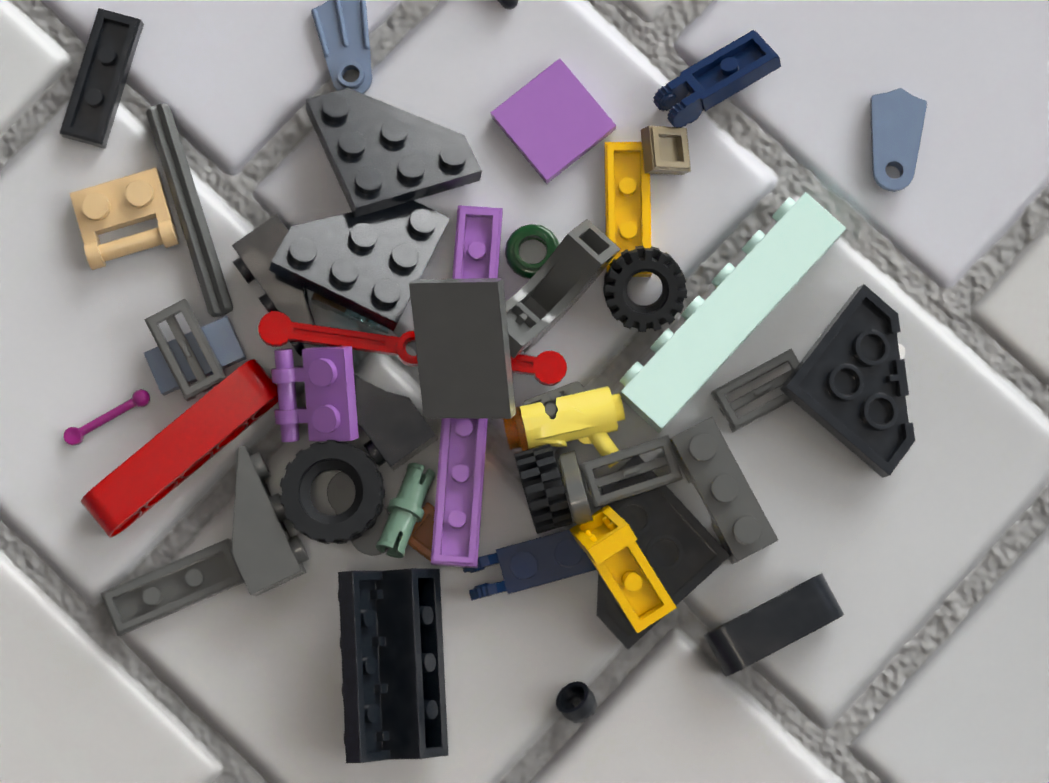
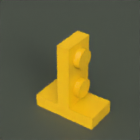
M606 505L592 514L593 521L575 525L569 530L578 545L585 551L633 629L639 633L677 607L636 543L638 539L629 524L609 505Z

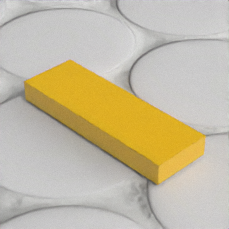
M605 142V234L620 248L614 257L617 260L621 256V252L627 249L628 251L634 250L635 246L651 248L650 174H646L644 170L642 142ZM608 264V266L606 267V272H608V270H609V268H610V265H609V264ZM640 272L633 277H651L652 273Z

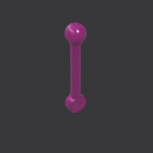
M144 389L136 390L130 400L84 426L66 429L64 440L70 445H79L83 441L84 435L135 406H146L150 401L149 393Z

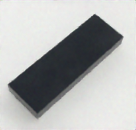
M98 8L60 129L62 137L106 148L144 26L141 19Z

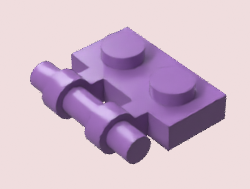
M352 346L310 347L302 349L303 366H294L293 349L274 350L276 368L271 369L272 383H277L279 409H275L274 413L275 424L280 425L281 441L295 442L300 440L298 423H308L309 441H352L358 439ZM295 382L305 383L306 407H297Z

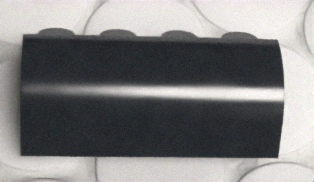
M411 568L386 571L338 572L346 763L448 756L440 569Z

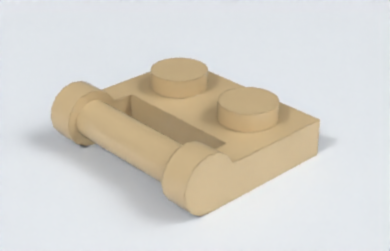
M156 167L70 193L84 243L85 255L92 270L105 267L106 261L164 244L165 248L179 244L178 234L160 172ZM157 218V228L104 244L100 243L98 235Z

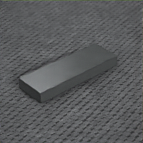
M225 539L100 593L117 636H122L245 583L231 553V539Z

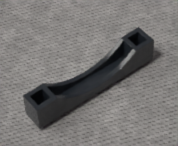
M276 214L232 245L240 256L233 263L248 284L255 279L265 291V294L259 297V300L268 312L279 311L285 313L291 319V322L316 325L309 305L308 289L269 271L271 261L288 232L287 227ZM289 341L300 357L302 356V349L327 347ZM354 373L358 426L361 425L371 439L364 444V447L379 467L387 462L394 471L438 440L409 397L387 392L364 381Z

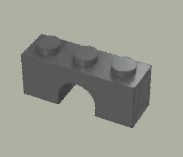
M713 417L670 439L677 462L688 483H692L700 495L710 515L711 526L722 547L730 555L729 560L731 564L778 541L775 532Z

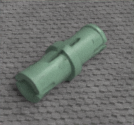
M418 463L408 464L398 494L388 504L387 510L390 514L381 537L375 546L381 553L386 548H389L386 555L394 558L404 557L405 549L415 523L421 522L425 513L422 505L431 482L435 478V472L430 468L423 474L424 465Z

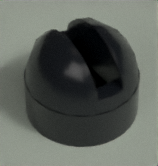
M576 681L569 683L561 689L556 698V707L571 722L583 723L591 714L594 715L597 702L588 686L583 682ZM580 698L582 702L575 707L573 703Z

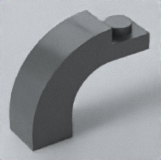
M588 219L570 231L535 275L505 302L510 355L512 358H515L522 351L526 353L578 301L619 252L620 248Z

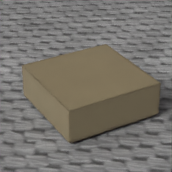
M647 126L641 129L644 170L646 174L684 175L691 171L687 128Z

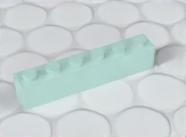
M805 192L797 202L789 197L773 214L772 218L777 222L766 235L761 230H758L741 249L747 256L736 267L729 262L712 280L711 283L717 288L710 296L704 300L698 295L682 312L681 316L686 320L675 333L668 328L654 342L650 349L656 354L647 364L642 366L637 361L620 379L619 382L625 386L620 392L621 399L658 433L665 428L846 230L844 225L808 193Z

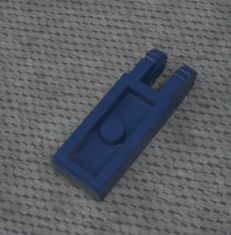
M752 30L680 72V76L658 89L653 97V102L659 110H669L667 119L673 127L682 128L688 123L696 121L703 109L707 111L780 68V58L756 30Z
M569 529L496 549L494 554L478 557V568L462 567L464 573H475L484 570L486 567L500 564L504 581L493 584H481L469 590L471 601L506 591L508 594L596 570Z

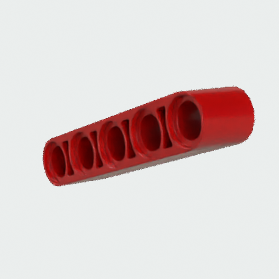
M256 359L243 363L94 486L82 498V505L109 538L120 534L278 402L277 384L272 383V378Z

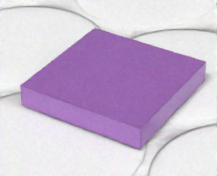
M561 58L490 112L492 119L546 184L616 130V124Z

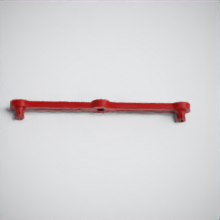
M271 311L265 314L258 325L261 340L266 345L272 347H281L289 341L329 347L352 346V350L398 356L403 364L410 367L418 366L417 355H409L406 351V345L415 342L414 331H408L403 333L401 337L291 322V319L285 313L279 311ZM552 350L544 351L537 357L518 354L515 358L511 357L512 373L533 375L535 380L545 386L558 384L564 378L567 371V363L564 357Z

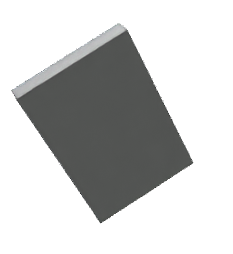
M503 278L415 279L410 282L409 288L423 417L511 419L516 415Z

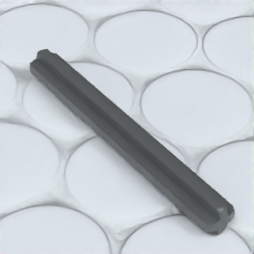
M158 104L148 108L146 111L149 125L208 313L212 317L222 316L233 310L232 301L172 111L167 104Z

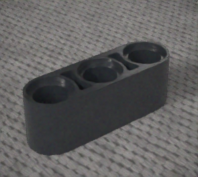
M821 573L713 629L704 636L727 677L837 620L844 613Z

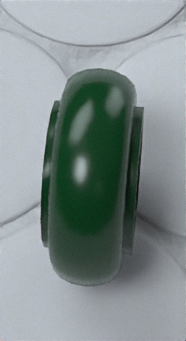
M528 224L521 226L510 235L506 242L505 257L507 264L517 275L531 279L558 247L559 241L551 230L542 225ZM528 240H538L546 247L544 259L535 264L523 261L519 256V250L524 242Z

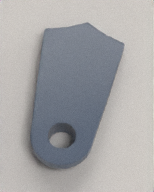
M328 0L324 4L313 8L311 13L333 86L336 91L350 88L364 94L372 83L366 1ZM353 69L360 73L359 78L354 82H347L343 79L345 72Z
M898 88L887 93L872 95L870 99L873 177L881 188L892 192L905 189L914 178L927 108L926 100L913 96L902 88ZM888 166L897 168L900 172V177L890 178L886 174L885 168Z

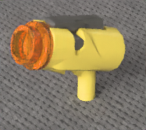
M577 381L525 400L522 403L523 406H516V415L511 419H503L509 450L521 448L522 452L550 444L551 447H567L566 442L578 440L582 444H593L602 457L619 451L608 433L618 431L617 421L625 420V413L619 393L611 395L608 386L587 391ZM617 463L608 465V467L611 468V467H613L614 465H616Z

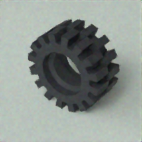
M635 246L634 250L628 251L627 249L621 252V256L617 260L614 258L609 264L610 268L608 272H605L604 297L612 316L617 321H621L624 327L630 330L631 327L637 328L638 332H646V329L650 328L657 331L662 329L661 325L666 322L670 325L675 320L674 316L677 312L681 313L684 308V298H687L686 280L678 263L667 252L664 253L659 248L652 246L651 248ZM651 272L660 278L662 293L656 302L642 306L631 301L627 295V285L635 274Z
M550 444L515 453V461L536 533L539 534L573 524L564 486Z

